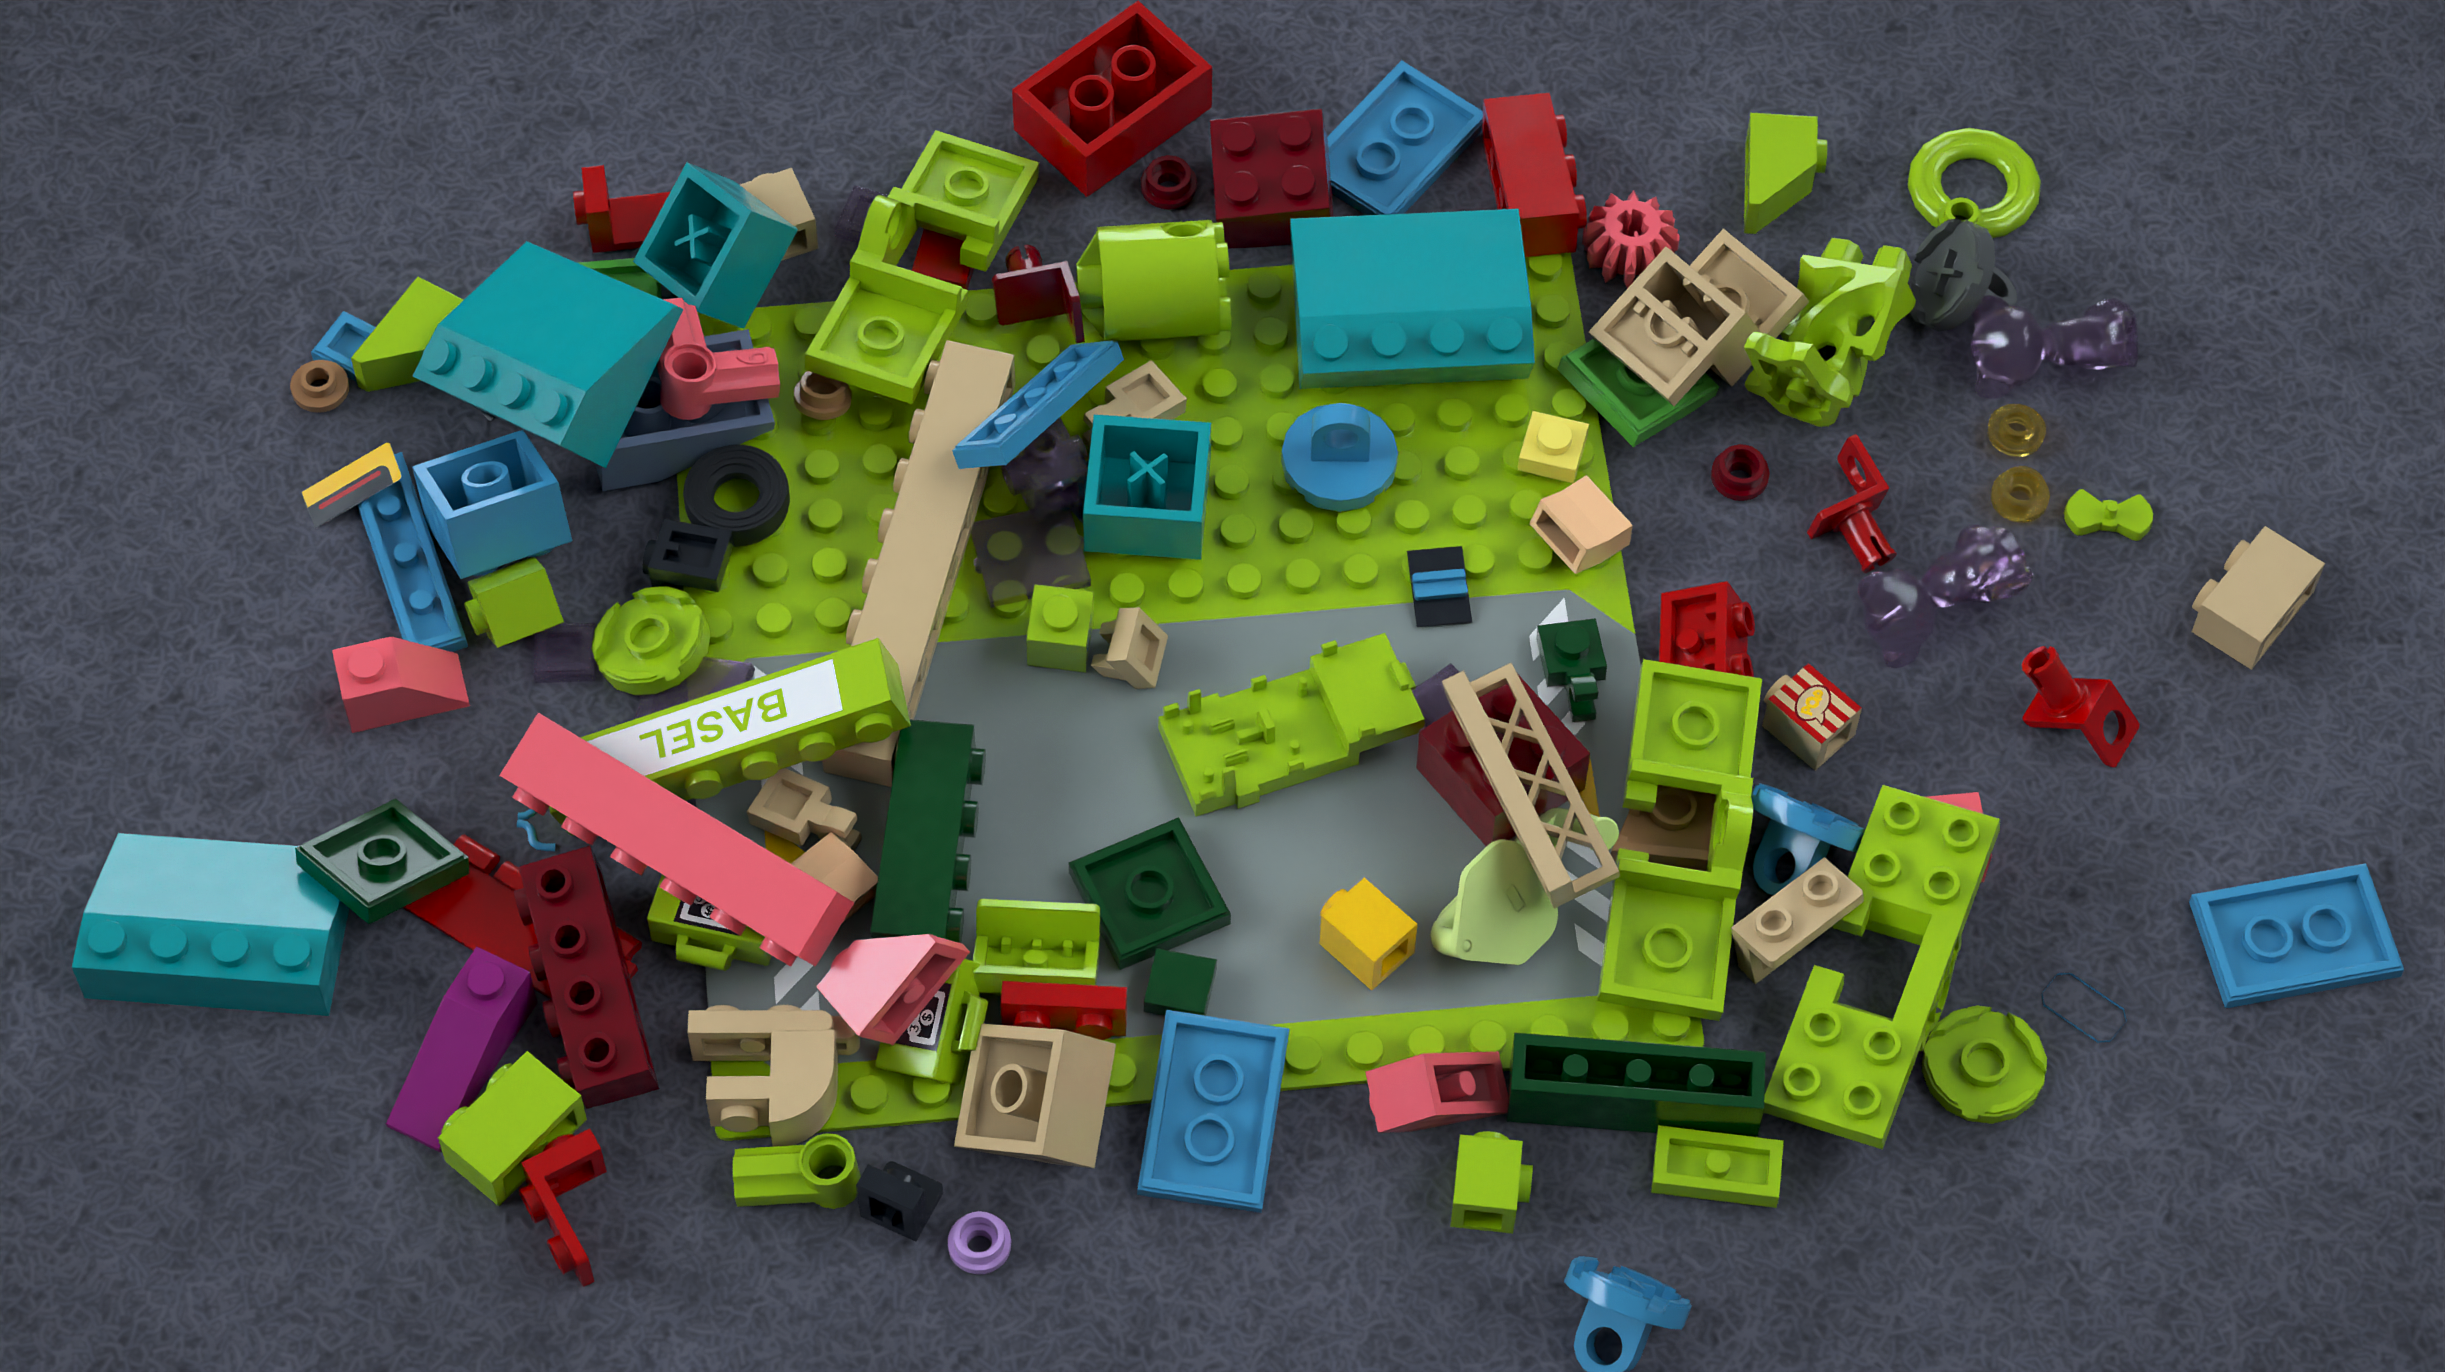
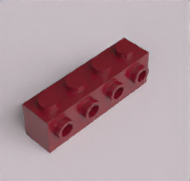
M591 846L519 866L524 888L514 891L516 904L524 926L534 925L538 943L528 946L530 959L538 981L548 980L552 996L551 1000L543 1002L544 1014L552 1037L562 1035L567 1056L557 1058L561 1079L581 1095L586 1109L660 1089L602 868Z

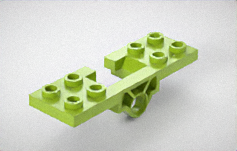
M935 130L901 189L893 187L888 197L878 195L873 200L864 222L858 248L850 260V277L805 353V370L913 404L925 383L931 360L937 361L945 347L946 340H949L967 307L968 290L896 265L918 227L964 241L960 248V264L986 272L1039 178L1040 162Z
M1643 659L1638 681L1622 808L1653 812L1658 785L1715 794L1706 871L1652 863L1648 862L1649 853L1619 848L1615 864L1620 872V877L1612 882L1597 1001L1720 1021L1724 1009L1732 941L1731 927L1734 924L1736 899L1741 888L1742 871L1753 819L1751 797L1753 778H1751L1762 686L1761 678Z
M1882 785L1848 874V878L1862 889L1864 901L1836 922L1833 928L1861 937L1864 930L1867 929L1920 945L1919 951L1893 1019L1839 1003L1838 1000L1844 986V974L1817 965L1813 966L1764 1097V1113L1883 1150L1919 1050L1923 1051L1928 1035L1936 1023H1938L1944 1008L1954 965L1962 944V932L2000 831L1999 818ZM1937 1007L1941 1010V1012L1936 1013Z

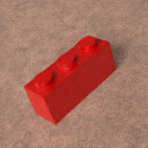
M1550 93L1484 99L1482 139L1498 210L1519 209L1525 257L1576 252L1578 229L1586 228L1587 211L1583 194L1575 195L1573 190L1577 185L1574 155H1565L1563 149L1567 146V128L1564 115H1555Z

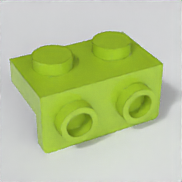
M980 899L977 902L976 940L973 961L981 965L973 971L978 992L1001 996L1002 981L1096 985L1100 954V907L1097 904Z

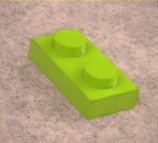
M1658 1125L1651 1193L1777 1208L1780 1194L1784 1140Z

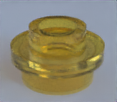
M2008 404L1993 412L1989 419L1987 434L1990 442L1997 450L2009 456L2021 457L2030 455L2041 447L2046 435V425L2041 415L2031 407L2022 404ZM2009 424H2021L2026 428V430H2013L2009 426Z
M2016 466L2008 469L1996 478L1990 497L1994 509L2002 517L2013 522L2025 523L2036 520L2044 514L2048 507L2050 492L2043 476L2038 471L2026 466ZM2016 491L2023 492L2030 500H2019L2010 494Z

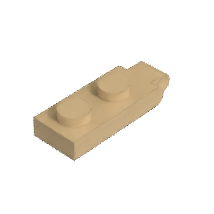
M715 1005L706 1010H689L687 1033L693 1061H771L772 1030H835L838 1055H852L860 1048V1037L841 1016H831L823 1010H802L792 1005H777L768 1010H739L729 1005Z

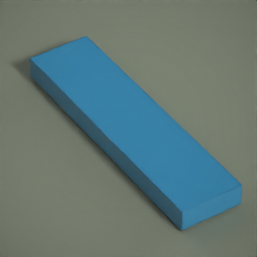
M1112 340L1070 345L955 446L952 452L958 468L1007 465L1124 360L1118 342H1113Z
M402 452L394 454L402 475L401 479L357 504L402 639L450 652L467 648V640Z

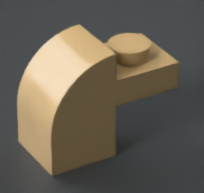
M772 1030L770 1076L707 1077L706 1103L711 1126H722L724 1129L733 1132H748L756 1129L758 1126H769L772 1146L796 1145L812 1137L828 1121L837 1099L838 1051L835 1030Z

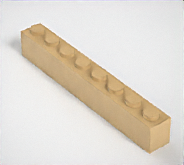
M946 340L940 361L931 360L924 385V393L928 394L929 398L925 410L916 409L909 431V443L914 444L910 459L901 458L898 463L893 485L894 492L899 493L894 509L885 508L878 530V542L883 543L878 560L870 558L867 562L862 582V592L867 593L863 610L854 609L852 611L846 633V643L850 644L851 647L879 638L899 666L909 719L915 718L991 467L959 469L952 450L1010 399L1015 387L1013 354ZM900 730L892 732L888 738L882 741L862 742L835 751L831 757L822 760L823 771L892 787Z

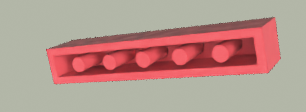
M537 713L499 775L518 786L512 796L515 800L542 816L545 815L549 807L554 808L567 816L561 827L592 846L598 836L616 846L610 855L611 858L641 876L647 866L663 874L665 878L660 884V888L690 906L697 896L714 905L715 908L709 916L711 919L740 936L747 926L765 936L759 948L789 966H792L798 956L816 967L854 905L853 901L540 713Z

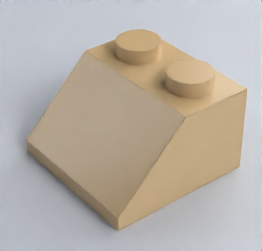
M981 1024L976 1050L971 1051L954 1147L1057 1165L1095 1168L1116 1044L1067 1030Z

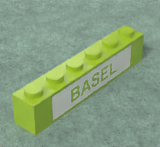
M876 638L580 738L687 801L693 798L706 799L713 797L723 788L747 780L770 778L778 770L804 761L813 762L827 759L835 751L862 742L882 741L888 738L892 732L910 727L911 724L899 666L880 639ZM549 807L550 814L562 825L567 816Z

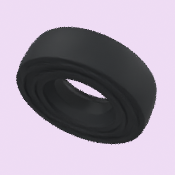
M728 445L706 453L691 467L684 484L685 510L691 524L732 531L733 547L752 545L768 538L781 526L789 508V484L784 470L773 456L753 446ZM744 479L753 483L758 488L760 494L757 502L751 508L741 512H729L720 508L714 501V495L718 487L729 480Z

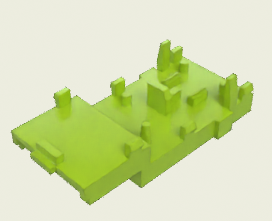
M1386 633L1338 647L1336 640L1321 644V653L1310 656L1309 669L1267 682L1266 675L1255 677L1250 680V688L1219 697L1217 692L1201 698L1200 689L1188 692L1187 708L1179 710L1178 703L1170 704L1162 708L1163 715L1158 717V729L1196 817L1236 804L1238 809L1260 802V796L1358 765L1360 752L1418 734L1419 729L1423 728L1425 724V718L1412 690L1416 689V685L1406 663H1400L1397 660Z

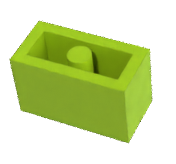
M526 1051L514 1064L508 1063L499 1068L489 1080L486 1091L469 1108L463 1106L448 1118L438 1140L445 1162L496 1205L500 1206L526 1180L521 1162L541 1153L544 1147L557 1137L573 1134L587 1118L581 1095Z

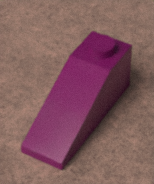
M476 946L443 996L386 1122L387 1127L438 1152L442 1151L438 1137L442 1134L445 1122L459 1108L463 1106L469 1108L537 1004L529 971Z

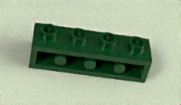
M910 719L911 726L901 729L899 734L870 930L871 939L930 934L961 943L964 909L955 908L957 890L968 891L971 855L963 854L965 837H976L979 803L978 801H970L972 784L983 785L986 749L976 748L975 729L972 724Z
M1514 1033L1509 1071L1507 1122L1657 1133L1658 1125L1757 1137L1764 1111L1766 1052Z

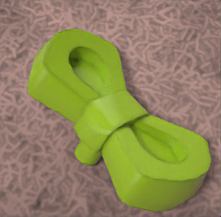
M2079 489L2065 505L2064 519L2071 531L2078 536L2101 530L2117 532L2131 540L2139 541L2152 527L2153 511L2150 504L2139 494L2117 504V501L2103 500L2101 502L2084 489Z

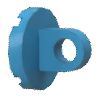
M1344 403L1317 406L1299 416L1286 432L1281 454L1285 480L1293 491L1295 487L1299 493L1305 496L1306 502L1317 508L1338 512L1360 509L1374 502V497L1380 494L1384 488L1386 491L1393 483L1398 460V450L1394 434L1381 417L1363 407Z
M1759 783V785L1755 784L1751 795L1753 809L1771 818L1755 855L1753 863L1754 878L1761 889L1768 894L1775 895L1826 857L1831 844L1857 853L1865 828L1859 827L1857 823L1815 803L1810 804L1794 799L1787 795L1788 792ZM1786 852H1791L1796 864L1794 873L1789 880L1780 883L1776 877L1775 870L1777 861Z
M1585 1256L1574 1258L1571 1261L1564 1282L1570 1289L1589 1299L1574 1341L1576 1359L1585 1371L1629 1372L1641 1358L1653 1325L1668 1329H1682L1685 1326L1692 1305L1689 1299L1681 1298V1295L1676 1293V1289L1624 1266H1621V1268L1613 1266L1612 1272L1607 1274L1596 1271L1599 1265L1597 1258ZM1604 1327L1611 1328L1617 1332L1622 1341V1353L1613 1364L1604 1362L1595 1352V1337Z

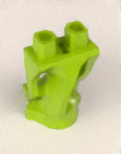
M1831 238L1821 257L1803 255L1800 258L1797 289L1805 295L1809 302L1780 333L1783 340L1760 332H1753L1747 338L1744 349L1754 370L1746 379L1744 384L1746 389L1764 397L1784 415L1818 427L1834 424L1841 408H1849L1853 397L1859 396L1868 360L1876 361L1885 354L1887 341L1892 329L1897 322L1915 307L1916 299L1908 284L1912 263L1904 249L1883 245V247L1878 249L1873 264L1867 265L1861 264L1864 256L1859 245L1850 240ZM1826 345L1836 347L1835 355L1827 361H1824L1818 352L1819 349Z

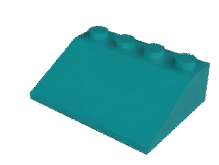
M1519 209L1290 219L1300 389L1529 378L1535 364L1531 301Z
M526 241L437 325L413 377L475 408L606 468L683 309Z
M118 833L83 912L72 970L84 998L329 1016L349 907L297 865L295 847L298 846Z

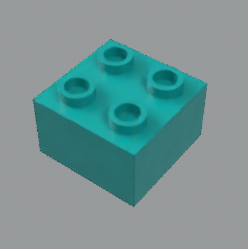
M686 162L633 262L678 298H683L687 304L696 306L697 312L744 329L798 229L735 181Z
M1094 414L1083 510L1084 551L1201 560L1211 461V423Z

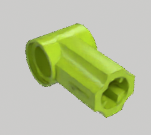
M826 1133L817 1135L807 1141L805 1145L735 1149L733 1157V1182L737 1207L814 1202L824 1208L836 1209L845 1207L857 1197L856 1184L861 1175L854 1149L847 1139L837 1134ZM837 1165L845 1168L835 1178L820 1179L817 1177L818 1173L827 1166Z

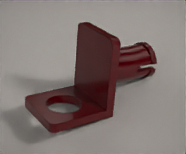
M1024 245L1028 259L1022 258L1019 246L1011 249L1005 259L1008 272L996 274L992 278L996 315L999 324L1005 326L1066 314L1076 344L1085 342L1080 297L1068 262L1042 265L1040 252L1034 246Z

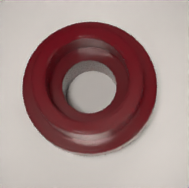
M1166 155L1154 159L1141 177V192L1144 198L1157 208L1177 209L1183 207L1193 199L1196 193L1197 179L1194 171L1186 161L1177 156ZM1165 181H1172L1178 185L1174 187H1164L1160 184Z
M1744 444L1733 445L1725 449L1715 458L1711 470V480L1716 490L1723 496L1738 501L1751 500L1762 494L1768 485L1770 475L1769 466L1763 455L1754 447ZM1734 470H1743L1750 477L1737 478L1730 473Z

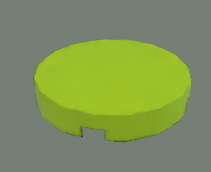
M668 586L644 588L632 593L634 599L627 601L622 606L619 602L614 604L605 612L595 628L591 647L594 659L603 677L615 689L633 695L658 694L682 683L697 670L706 656L711 631L703 610L687 592Z
M1978 1005L1955 1010L1936 1023L1923 1049L1922 1073L1930 1093L1947 1111L1967 1121L1994 1124L2018 1117L2034 1104L2044 1086L2047 1056L2039 1036L2023 1019L2009 1012L2006 1016L2000 1012L1991 1011L1992 1007Z

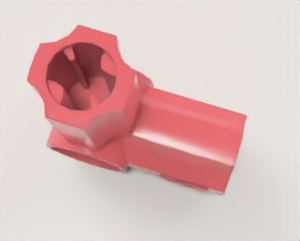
M683 298L663 299L683 309L656 365L661 381L660 403L668 414L682 420H693L708 413L712 404L779 397L778 360L774 348L763 347L713 353L706 347L696 306L687 304Z

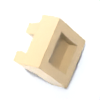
M1140 607L1119 608L1117 619L1102 623L1099 632L1110 644L1108 653L1093 655L1091 666L1103 677L1126 680L1135 689L1155 688L1168 635Z

